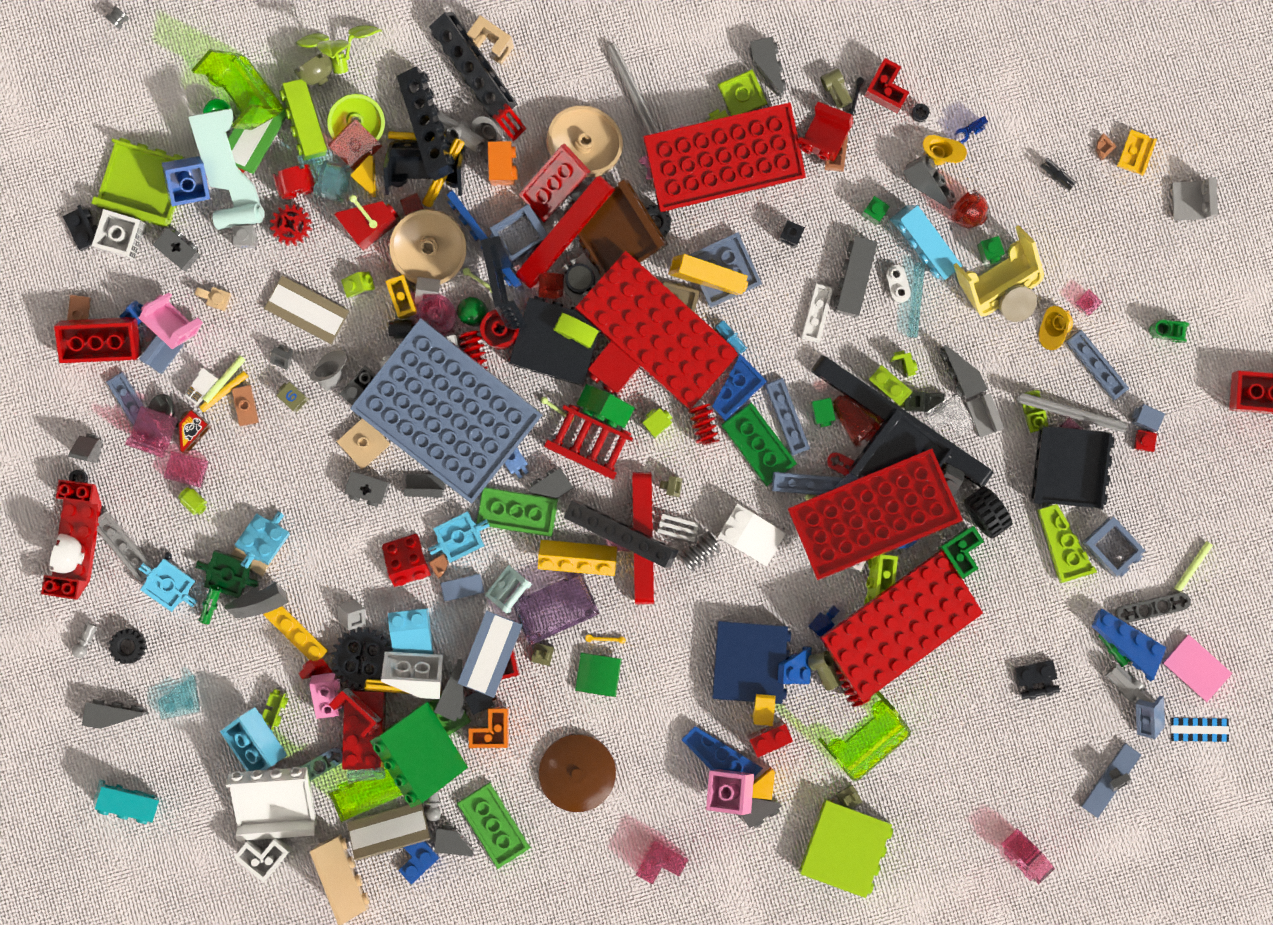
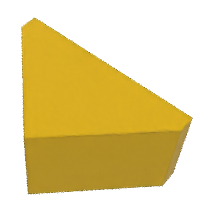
M368 156L350 176L371 197H376L375 159L373 156Z
M756 694L752 714L753 724L773 726L776 696Z
M772 767L753 781L752 798L772 800L775 776Z

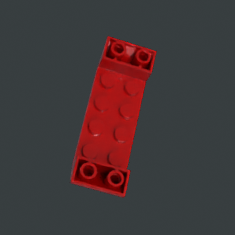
M59 479L56 499H63L58 535L65 534L76 538L81 544V552L84 553V559L82 564H78L71 572L57 573L52 571V575H44L41 594L78 600L91 579L98 533L97 525L99 526L98 517H100L102 504L96 484Z

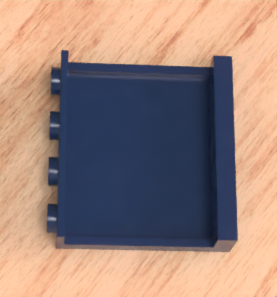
M718 621L712 698L755 702L756 694L776 696L775 704H783V700H786L787 688H784V684H778V665L782 661L788 660L790 656V650L786 649L787 642L791 640V630H788V626Z

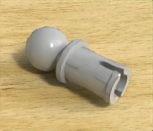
M90 622L85 623L80 637H77V640L80 642L72 648L74 657L83 658L87 654L86 645L92 644L91 640L98 626Z
M439 791L428 798L425 805H429L426 811V818L431 822L438 821L441 817V811L437 808V805L441 804L439 802Z

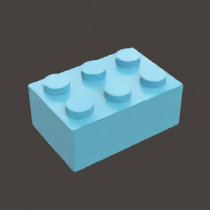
M255 707L220 731L246 771L268 770L288 756L283 746L280 745L274 736L273 731L268 727L262 715Z

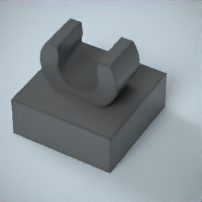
M281 344L278 348L274 347L271 351L270 363L288 370L291 365L293 349L286 352L283 350L284 345Z
M1117 768L1109 773L1112 779L1109 787L1112 792L1131 782L1128 773L1121 776Z

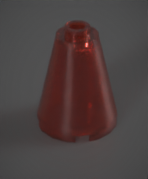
M839 395L833 401V409L856 448L862 446L860 442L863 440L868 442L879 429L880 424L884 422L882 418L848 395Z

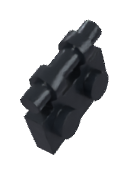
M1053 660L1014 667L1018 686H1026L1027 689L1025 692H1020L1022 700H1034L1036 697L1044 695L1049 697L1053 696L1054 693L1060 692L1059 685L1051 686L1050 684L1051 680L1057 679ZM1043 682L1044 688L1034 690L1033 684Z

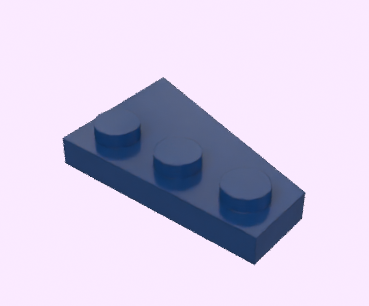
M740 354L712 408L726 421L767 383L766 379Z

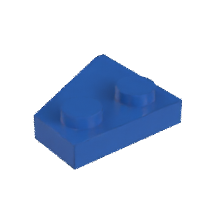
M804 646L801 652L798 654L794 653L788 660L779 663L778 684H810L811 668L808 664V658L812 653V647Z

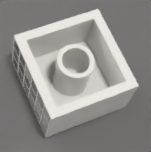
M103 209L92 246L98 250L135 260L146 224L141 220Z

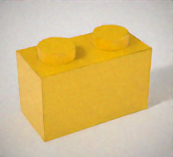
M401 275L386 280L385 282L398 318L402 320L419 314L406 277Z

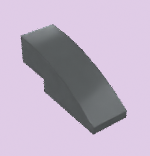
M274 582L263 590L255 587L225 605V609L235 618H247L273 611L289 603L286 592Z

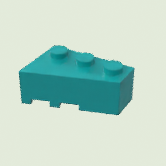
M100 779L93 800L94 809L97 810V813L102 815L116 814L117 818L128 820L129 817L136 819V822L141 824L153 823L159 803L158 796L138 790L124 789L119 784L116 786L107 785L105 780Z

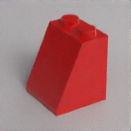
M383 201L362 206L370 218L377 222L376 228L370 227L369 221L358 207L339 211L334 215L364 251L399 223L396 219L398 214L390 204L385 205Z

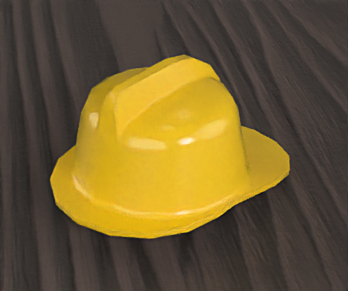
M928 135L923 140V155L927 154L937 166L943 165L946 162H962L967 156V149L959 141L937 135Z
M1056 305L1046 310L1038 335L1039 341L1045 349L1052 351L1062 346L1067 333L1071 331L1073 326L1070 311Z

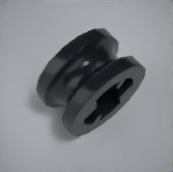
M922 103L915 105L911 112L913 120L916 122L925 121L930 113L928 106ZM919 109H922L925 115L923 114L922 117H919V114L915 111L918 112Z
M74 470L69 475V481H75V475H82V483L88 482V475L82 470Z

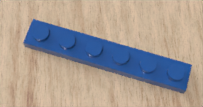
M452 190L446 194L449 198L447 203L453 211L457 209L461 215L458 217L464 226L468 224L471 227L470 234L475 241L487 239L488 237ZM510 267L502 269L506 275L503 278L509 287L513 285L515 288H518L522 285Z

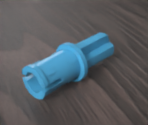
M724 320L716 325V329L736 350L738 356L747 350L748 347L739 339L738 333H734Z

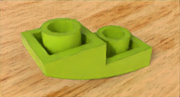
M561 313L553 329L562 336L573 339L587 348H591L598 334L597 329L564 313Z
M1039 390L1025 392V394L1041 398ZM1021 403L1030 433L1039 431V425L1049 426L1045 410Z

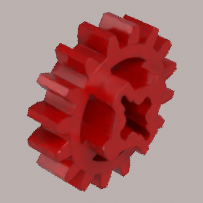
M286 204L285 210L279 207L280 213H273L276 218L275 220H270L274 224V226L270 227V230L276 231L273 234L274 238L279 237L278 241L281 244L285 241L286 246H289L291 242L294 246H297V241L304 243L303 237L309 238L310 236L307 234V231H312V228L308 226L312 221L307 219L310 215L307 212L303 214L304 209L302 207L297 210L295 204H293L292 208ZM295 213L298 214V216L296 215L293 217L289 216L288 214ZM287 219L293 223L295 231L290 228ZM292 234L294 237H286L284 235Z

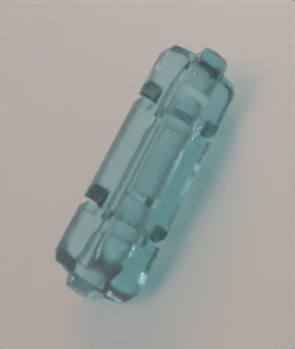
M383 767L375 768V770L374 768L347 771L349 782L357 781V779L365 781L385 778Z

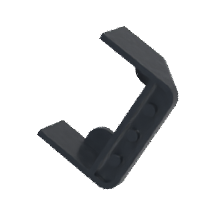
M393 141L389 143L383 166L385 195H389L391 186L402 187L407 183L408 179H432L426 173L417 141ZM465 146L462 147L455 161V172L449 174L445 180V183L451 188H458V196L463 194L465 181Z

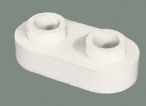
M899 265L891 266L886 271V280L891 298L896 303H904L911 294L905 270ZM894 271H897L899 273L898 278H895L893 276ZM898 290H903L904 296H900Z

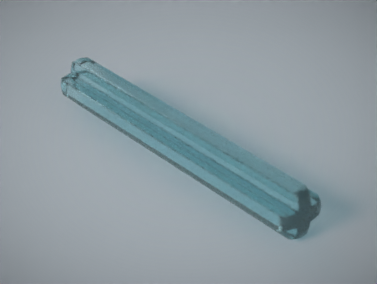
M915 263L907 332L909 338L918 337L925 264Z

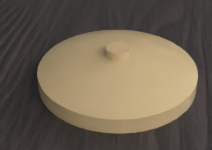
M573 106L561 111L552 120L547 133V146L550 155L552 156L565 143L591 171L587 175L588 178L601 176L609 172L618 162L623 149L622 135L614 120L603 111L590 106Z
M434 209L414 211L399 221L391 235L390 256L397 271L412 283L417 284V278L422 277L441 280L440 284H443L459 272L465 261L467 243L464 232L460 225L444 212Z

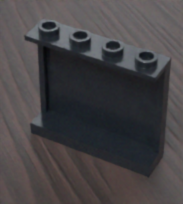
M500 236L480 240L494 306L507 329H519L526 322L515 301H508L502 269L513 267L512 259Z
M534 296L533 299L529 297L523 316L526 324L521 325L522 327L519 329L509 364L584 387L598 334L591 348H587L573 339L562 336L553 329L561 313L574 317L595 329L597 328L580 314L575 307L567 309L559 302L553 301L550 304L545 302L544 298Z
M894 408L848 471L860 479L929 449H933L941 467L942 464H947L951 459L952 455L950 454L952 450L903 415L901 411Z
M1039 425L1030 501L1034 504L1049 503L1092 507L1103 510L1108 499L1105 492L1106 486H1109L1110 483L1108 467L1112 465L1110 451L1115 443V438L1112 437L1113 433Z

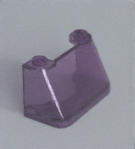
M569 572L566 574L567 578L527 596L523 593L515 602L513 608L519 623L523 624L522 630L529 646L600 614V610L583 573Z

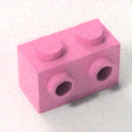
M335 673L312 675L309 685L316 719L339 716L340 710L344 705L336 710L329 706L339 694V679L335 678Z

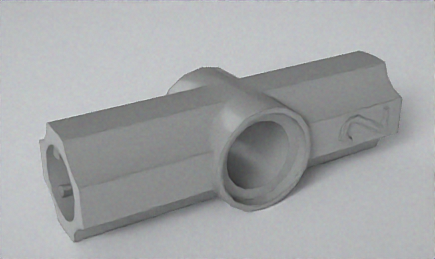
M439 111L438 118L445 128L443 134L446 135L450 143L455 138H459L464 141L463 146L476 154L482 151L486 143L483 137L471 131L466 122H456Z
M1116 663L1111 666L1105 674L1130 702L1136 704L1139 699L1151 703L1156 701L1145 690V686L1135 677H1131L1119 664Z

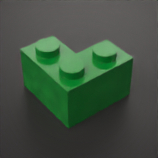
M588 384L585 385L576 405L583 408V413L592 416L594 413L593 417L601 421L606 419V424L614 428L617 425L625 428L635 409L614 395Z
M969 526L938 546V548L944 551L959 577L964 579L979 569L968 552L982 544L984 540L975 526Z

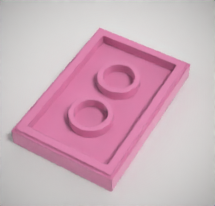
M1188 634L1162 662L1163 665L1205 702H1208L1232 675V672Z

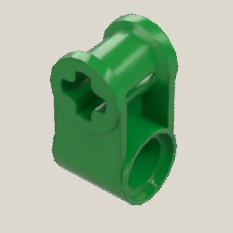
M1159 320L1151 324L1149 332L1156 339L1187 343L1186 330L1189 327V323ZM1158 325L1163 326V334L1158 331Z

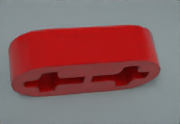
M837 452L830 454L826 460L829 468L844 476L849 474L845 465L850 467L854 460ZM838 456V461L842 462L843 465L836 464L833 466V462L830 460L831 457L835 458Z

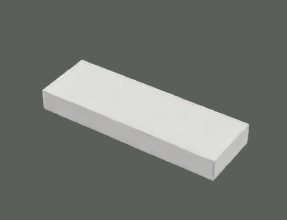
M815 283L800 339L819 344L834 290L833 287Z

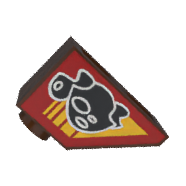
M192 409L184 412L180 417L181 421L178 423L179 448L184 454H188L212 427L206 419Z

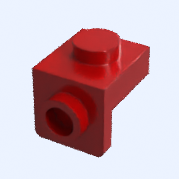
M323 659L307 661L298 674L302 679H308L312 675L333 672Z

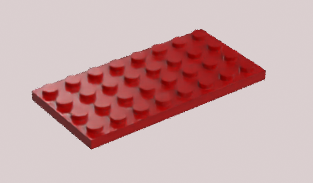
M791 102L643 136L659 212L806 178Z
M627 251L620 256L575 307L580 314L688 410L693 408L738 356L736 350Z
M929 449L788 508L817 580L831 576L963 521L933 449Z
M941 549L829 630L820 639L858 699L864 702L982 615L983 612L965 582L959 577L948 557Z

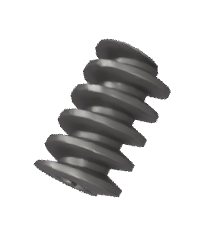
M709 531L707 532L708 538L703 535L701 536L702 543L695 540L696 547L691 544L689 545L690 552L683 549L684 556L678 554L688 569L693 572L695 571L694 565L701 567L700 560L707 563V555L711 558L714 557L712 551L720 553V545Z

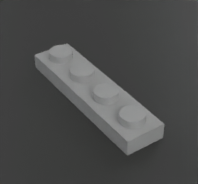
M105 511L98 517L99 526L97 525V532L139 582H143L147 579V575L138 570L139 567L144 563L153 570L155 568L154 565L112 515Z

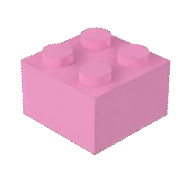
M720 769L710 770L706 810L738 815L751 813L754 774Z

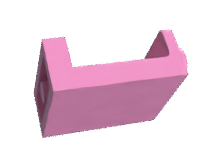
M168 292L165 295H159L151 303H145L141 308L142 313L139 319L171 349H174L195 336L203 322L198 317L190 322L169 302L172 294Z

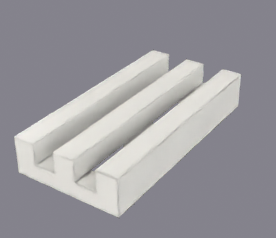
M662 514L657 533L694 542L699 524ZM664 519L694 526V529L691 530L665 523ZM665 526L691 533L692 537L662 530V527Z

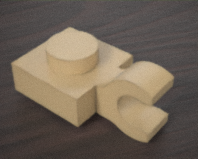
M197 287L194 294L207 299V306L224 312L231 297V293L212 287L211 292Z

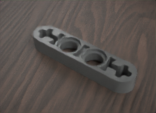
M1174 593L1118 607L1115 617L1125 623L1182 611L1190 606L1191 599L1185 593ZM1179 596L1185 599V602L1182 603L1183 606L1181 604L1172 605L1171 601H1178ZM1161 600L1167 603V608L1164 611H1160L1157 607L1158 602ZM1143 604L1148 607V613L1144 616L1139 613V607ZM1123 609L1127 612L1134 611L1135 613L1127 615L1126 620L1120 615L1123 613Z

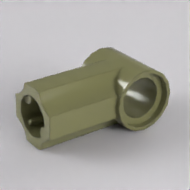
M838 68L820 76L824 89L827 92L829 91L837 109L844 108L852 103V99L844 85V77Z
M829 651L809 656V667L811 670L817 671L825 690H832L841 684L833 667L834 659Z

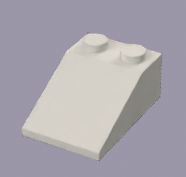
M736 504L717 538L767 567L786 533L746 508Z
M385 651L381 682L419 698L440 699L443 655Z

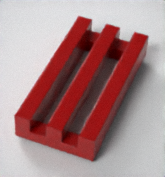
M505 103L503 105L504 109H500L498 111L499 114L494 115L493 118L514 142L527 128L510 106ZM507 113H509L510 116L514 119V121L518 124V126L520 127L519 130H517L514 124L506 116ZM502 118L506 121V123H507V124L510 126V128L514 131V133H515L514 135L509 131V129H508V128L505 126V124L502 122V120H501Z

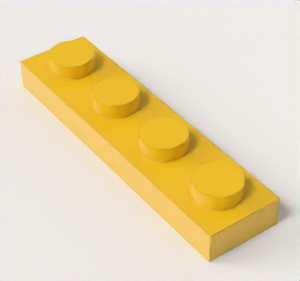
M284 606L263 614L309 660L322 659L329 651Z

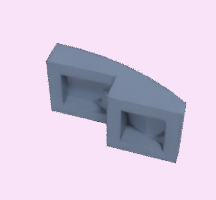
M480 574L440 583L444 602L484 593Z

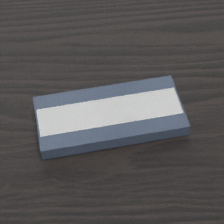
M486 611L457 684L494 698L523 624Z

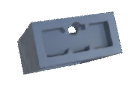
M529 204L490 228L492 234L489 236L491 238L500 236L498 232L526 216L540 238L513 255L505 245L512 263L537 248L548 235Z
M1114 516L1108 517L1082 542L1113 577L1125 575L1129 571L1128 567L1132 563L1136 564L1143 558L1142 554L1146 551ZM1113 527L1136 550L1117 568L1095 546Z

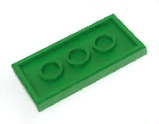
M752 402L721 424V427L765 486L772 483L773 472L785 473L797 464Z

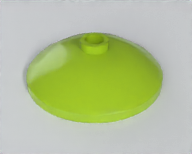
M353 93L339 98L332 105L327 117V127L332 139L339 146L351 151H361L372 147L379 141L384 131L385 118L382 109L375 100L364 94ZM352 117H358L357 122H352Z

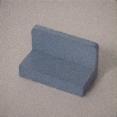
M156 336L139 360L152 367L158 373L163 374L182 349L184 343L171 349Z
M1159 696L1154 703L1140 699L1136 702L1137 735L1156 739L1164 729V696Z

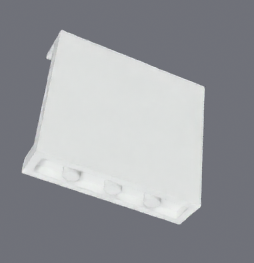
M307 767L276 768L273 770L246 772L236 771L228 774L226 787H230L238 826L236 832L237 841L315 835L317 821Z

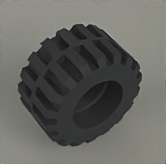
M983 486L964 499V504L970 517L989 538L994 539L1012 526V519L1006 507L989 488Z

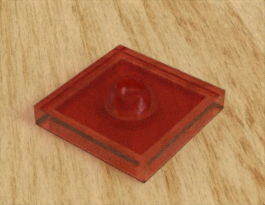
M354 118L328 146L355 171L368 156H373L382 147V144Z

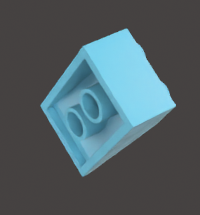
M429 608L388 613L393 652L434 654Z

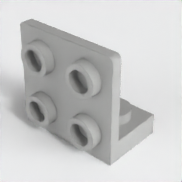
M1208 177L1204 181L1172 183L1173 219L1175 221L1213 219L1218 216L1216 177Z

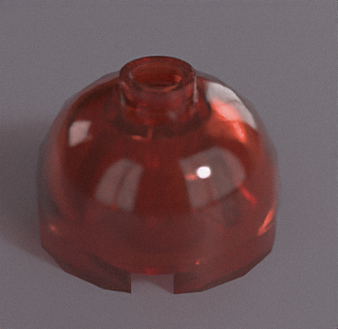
M975 189L972 190L974 192L972 194L969 192L964 194L954 207L957 210L955 214L951 213V220L963 228H974L984 224L987 220V200Z

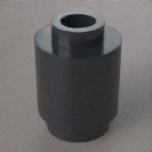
M394 319V321H389V336H393L395 339H405L415 324L413 320Z

